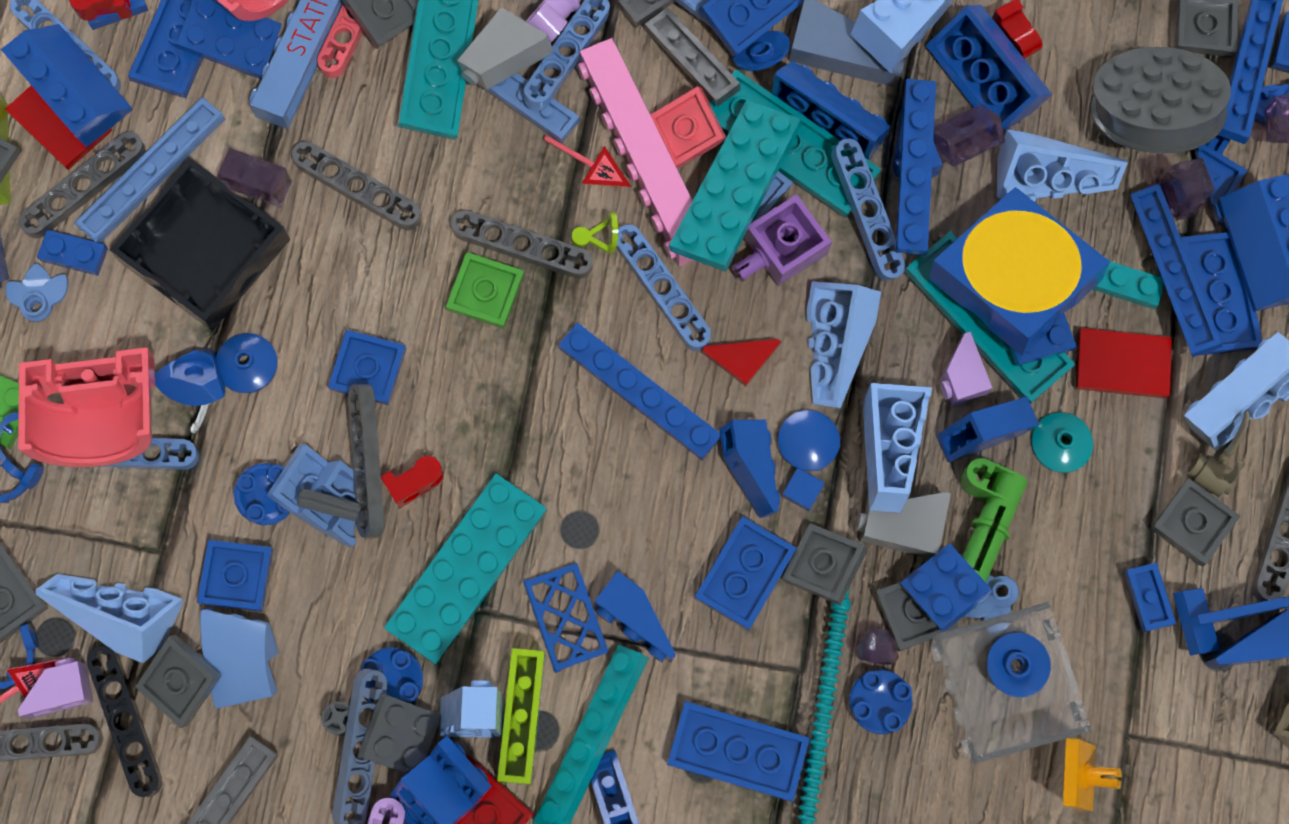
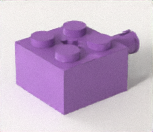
M796 194L750 224L744 239L753 250V253L738 263L733 264L732 268L736 275L740 274L738 279L742 282L764 268L769 272L777 285L780 286L826 256L832 241Z

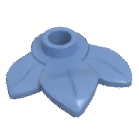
M34 263L27 271L22 283L17 281L6 283V297L12 305L20 308L22 315L27 320L40 322L48 318L53 306L61 302L66 296L68 279L66 275H58L51 278L45 269L39 264ZM36 304H42L39 311L33 312V307Z
M989 575L986 583L993 593L977 605L976 609H972L965 615L968 618L984 617L985 626L989 634L1002 630L1011 620V606L1017 601L1019 596V588L1016 582L1007 576H997L994 578ZM1006 586L1008 594L1005 597H999L996 593L998 587Z

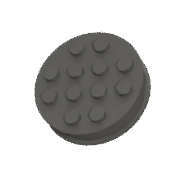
M1169 47L1134 49L1111 58L1098 70L1093 83L1094 96L1091 102V116L1097 128L1105 136L1127 148L1161 154L1189 151L1210 142L1223 129L1227 117L1226 107L1230 101L1231 86L1225 73L1216 64L1196 53Z

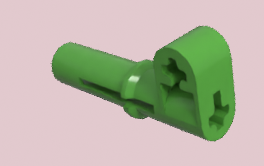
M979 458L970 462L960 477V484L963 490L969 495L985 502L979 518L972 522L974 530L962 557L974 568L996 514H999L975 570L987 582L1003 541L1009 540L1010 533L1008 529L1028 481L1017 472L988 459ZM975 473H979L981 475V482L976 480L977 474ZM993 476L996 479L991 490L987 489L990 481L988 478Z

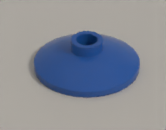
M766 31L734 56V63L738 68L746 71H757L771 67L781 61L789 52V38L780 31Z
M244 333L228 339L221 346L216 356L225 386L238 393H253L263 389L272 381L277 371L278 359L275 349L268 340L256 334ZM242 356H249L247 364H239Z
M1014 632L1000 637L993 643L987 655L986 668L991 682L999 691L1008 696L1019 698L1031 696L1044 687L1050 675L1051 661L1046 648L1038 639L1026 633ZM1013 659L1018 660L1020 663V669L1017 672L1012 670L1010 666Z

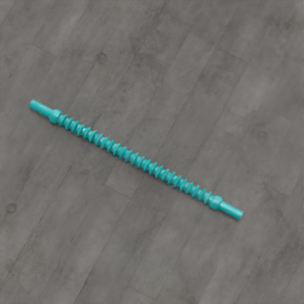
M850 587L841 606L831 602L830 606L833 609V613L829 614L832 622L828 623L831 630L826 632L829 636V640L825 641L828 648L824 649L823 652L827 656L822 659V662L825 663V667H821L824 675L819 677V680L822 681V685L818 686L821 693L816 695L819 699V703L815 704L818 712L813 714L814 717H817V720L812 722V725L815 726V731L810 733L814 736V739L809 741L812 749L808 750L811 757L806 760L809 763V768H805L808 776L803 778V781L806 782V787H802L805 795L800 797L803 800V805L799 806L802 814L797 816L800 819V824H813V822H817L814 813L819 812V809L816 808V803H820L817 794H821L822 791L818 789V786L823 784V781L820 780V775L825 774L821 767L826 765L823 757L828 755L824 752V749L829 746L826 743V738H830L827 730L832 728L829 724V720L833 719L830 711L834 710L835 707L831 703L836 701V698L833 697V692H837L834 684L839 682L836 678V674L840 673L837 666L842 664L839 656L843 655L840 647L845 645L841 642V639L846 637L843 629L847 628L844 621L849 619L846 612H849L851 607V601L848 600Z

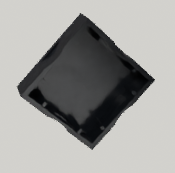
M189 158L164 186L153 205L137 217L109 250L122 265L213 332L291 239L281 224L251 202L245 201L233 194L221 180Z

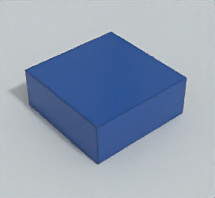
M797 467L781 497L809 512L825 482Z

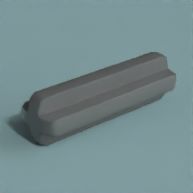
M305 488L301 489L297 500L299 507L350 521L358 519L361 509L359 503Z

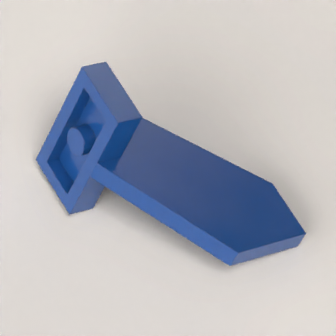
M1203 588L1173 593L1190 656L1220 650L1213 624L1289 608V597H1282L1210 612Z

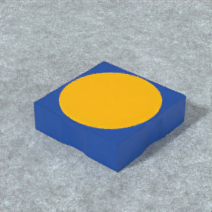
M1014 187L933 260L929 280L959 305L976 314L989 330L1023 356L1051 329L1055 321L1064 312L1075 307L1103 280L1110 261L1022 191Z

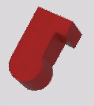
M69 0L77 16L84 21H91L99 15L117 13L120 19L132 17L130 0Z
M1013 0L996 9L992 19L1025 59L1042 49V40L1022 12L1023 5L1019 0Z
M424 456L416 461L413 468L395 478L392 471H389L381 476V479L400 509L439 485L443 479L444 472L436 458Z

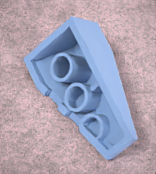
M1007 129L997 156V197L1002 199L1014 187L1018 188L1034 202L1037 198L1051 196L1053 199L1063 198L1064 194L1081 192L1084 195L1117 190L1128 162L1124 159L1036 134Z
M812 281L806 312L807 321L811 322L812 338L808 340L809 349H813L814 364L811 367L813 404L841 408L875 326L881 297L880 291L860 285Z
M56 574L36 589L38 597L113 651L141 663L147 661L161 649L183 605V599L158 589L145 587L143 592L127 590L126 584L116 583L114 587L97 585L94 579Z

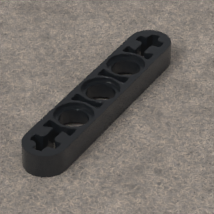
M107 646L95 647L88 654L87 666L129 788L136 796L152 797L162 787V776L120 656ZM102 653L108 657L111 656V660L106 662L108 671L111 673L117 672L116 676H108L103 680L100 677L107 676L104 667L96 665V662L101 660L100 654ZM112 682H118L122 686V694L116 700H110L106 696V688ZM123 712H129L133 717V723L129 729L121 731L116 725L117 717ZM134 742H139L144 750L142 757L137 761H131L127 757V748ZM147 762L149 767H142L146 777H153V782L149 784L150 790L148 791L146 788L138 787V783L143 780L141 772L139 770L132 771V767L142 766Z

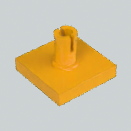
M1066 738L1063 806L1079 811L1093 812L1094 787L1120 789V780L1107 779L1105 777L1122 778L1121 768L1095 767L1096 746L1080 739Z

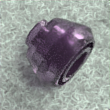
M872 628L870 634H863L855 649V654L859 660L865 662L893 665L899 658L895 639L889 637V631Z

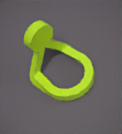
M609 212L606 220L590 231L585 227L575 228L571 234L572 243L577 247H585L588 243H591L603 251L613 254L618 243V219L616 213ZM611 223V241L608 245L592 237Z

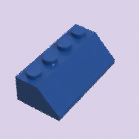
M982 5L966 6L926 45L995 136L1000 135L1029 116L1053 95Z
M59 24L24 30L1 49L86 148L133 111L132 107Z
M791 61L775 74L771 91L773 95L840 141L847 138L854 139L859 143L865 158L869 161L887 138L890 126L887 125L884 118L877 114H871L856 99L847 98L838 92L835 85L816 77L807 66L798 65Z
M1286 174L1256 181L1217 200L1254 312L1289 304V177Z

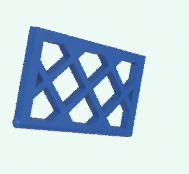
M577 563L523 581L555 673L609 653ZM574 572L578 584L576 592L558 585L563 575ZM544 583L551 587L544 604L536 600L532 586ZM556 590L573 597L565 614L548 606ZM577 599L585 603L589 615L586 624L569 616ZM545 611L563 618L555 635L547 632L542 618ZM567 621L584 628L576 645L559 638ZM588 631L596 634L600 649L589 652L581 648ZM557 642L573 649L569 660L558 663L554 652ZM578 652L581 653V654H583V655H580V656L576 657V655H577Z

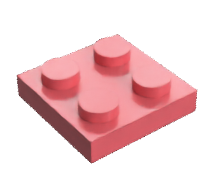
M699 86L650 115L677 169L723 143L726 139L703 89Z

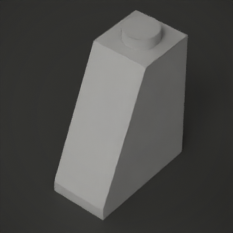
M501 7L457 61L462 70L461 75L468 83L473 86L479 84L483 88L489 89L549 56L553 52V48L548 34Z
M943 492L909 498L901 513L869 511L868 508L866 514L860 513L856 531L861 532L860 542L929 559L932 558L940 549L951 494Z

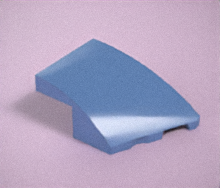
M306 444L299 445L267 496L320 532L348 547H354L356 543V538L354 537L355 521L297 505L299 493L304 488L355 502L353 470L341 460L328 462Z
M210 607L202 609L200 612L203 659L221 675V678L211 691L215 708L218 709L272 697L278 691L268 661L276 656L279 651L270 624L256 619L248 620L244 616L237 614L226 615L218 613Z

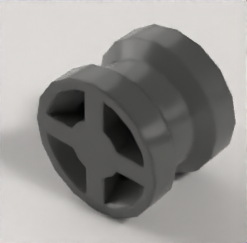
M336 701L325 707L321 720L328 732L339 736L345 735L348 720L346 716L349 714L350 705Z

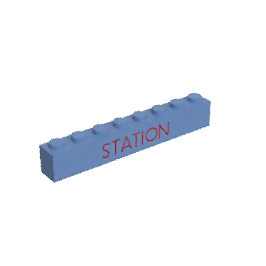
M298 0L299 4L295 12H291L287 18V29L283 37H279L275 43V54L271 62H267L263 68L262 81L259 87L254 88L250 95L249 103L255 117L289 129L318 68L317 58L343 5L342 0Z

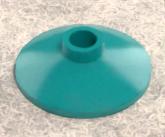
M1057 412L1049 414L1039 421V425L1034 428L1032 433L1031 446L1035 457L1044 467L1058 473H1070L1084 466L1091 457L1093 437L1088 426L1080 418L1069 413ZM1061 435H1065L1070 439L1069 445L1061 442Z

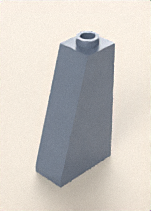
M804 0L790 54V62L794 61L798 64L891 86L894 77L901 76L905 59H902L896 69L890 73L850 35L855 21L817 0Z

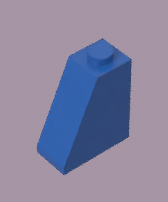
M1023 397L971 412L937 434V437L948 462L951 463L1022 436L1037 427L1039 422L1028 398Z

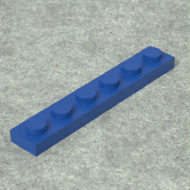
M1250 0L1229 81L1231 95L1226 107V122L1218 134L1219 136L1245 144L1250 138L1283 0Z
M906 79L904 84L895 253L926 255L928 252L936 81Z
M1160 183L1130 194L1191 356L1195 357L1223 347Z
M578 322L558 345V349L701 461L721 439L720 433Z

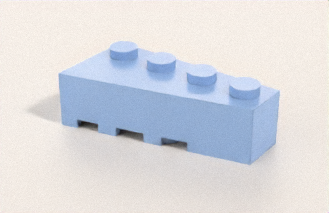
M877 0L860 10L850 35L885 69L892 73L898 63L909 54L912 47L924 37L927 30L932 28L947 11L953 0Z
M1279 332L1271 338L1263 340L1259 344L1257 351L1248 359L1241 360L1235 366L1233 372L1224 380L1217 381L1203 399L1195 401L1190 405L1187 413L1184 415L1189 428L1215 451L1235 437L1246 411L1250 413L1249 420L1252 418L1261 419L1269 413L1271 405L1278 399L1282 402L1289 399V340Z
M870 384L863 401L869 511L901 513L911 491L917 462L916 458L921 444V434L927 415V406L932 387Z
M471 681V687L462 686L441 697L439 737L502 738L505 698L499 689L494 687L491 681Z

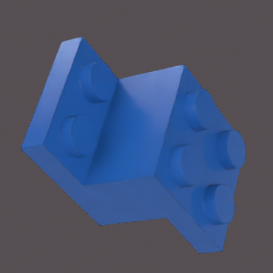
M446 736L435 746L426 759L399 780L388 798H393L402 804L405 810L404 822L406 824H457L477 806L491 788V785L488 783V778L483 770L479 767H474L466 758V753L461 745L457 742H452Z

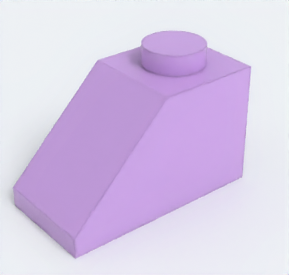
M971 332L964 333L958 342L941 378L940 389L942 395L946 400L949 399L952 407L984 397L992 389Z
M68 658L56 661L53 668L45 669L19 707V717L31 719L92 703L93 696L87 665L78 661L75 662V658Z

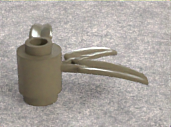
M1248 411L1245 412L1235 437L1218 459L1210 455L1204 456L1200 453L1187 471V475L1192 477V481L1217 497L1223 493L1228 495L1233 490L1240 471L1245 466V461L1243 460L1237 462L1235 469L1230 468L1226 463L1230 456L1235 454L1245 434L1250 417Z

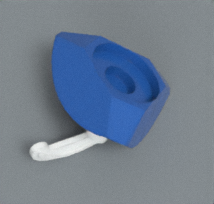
M212 349L193 350L168 363L155 373V386L165 396L181 404L201 406L196 421L190 428L191 433H196L200 428L208 405L223 398L226 394L225 384L218 367L216 355Z

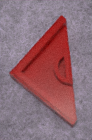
M779 339L704 346L701 353L746 387L780 346L781 341Z

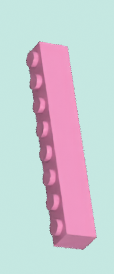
M610 38L581 50L580 63L577 64L579 74L582 80H588L591 86L589 93L595 105L600 104L604 112L601 114L606 129L608 131L612 129L616 137L613 141L620 156L625 155L628 162L626 165L628 175L632 181L637 180L641 188L638 191L644 207L649 206L654 215L651 216V221L656 232L663 233L666 240L664 248L670 259L675 258L678 266L693 261L687 257L670 252L669 244L688 211L692 199L613 39Z

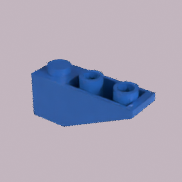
M766 419L730 421L719 428L723 459L759 518H766L778 512L780 495L776 490L774 477L776 466L772 460L770 449L771 433L767 429Z
M617 571L594 601L595 606L598 608L596 614L610 624L616 621L624 627L621 632L635 643L640 639L650 647L647 652L660 662L666 659L671 663L676 653L644 590Z

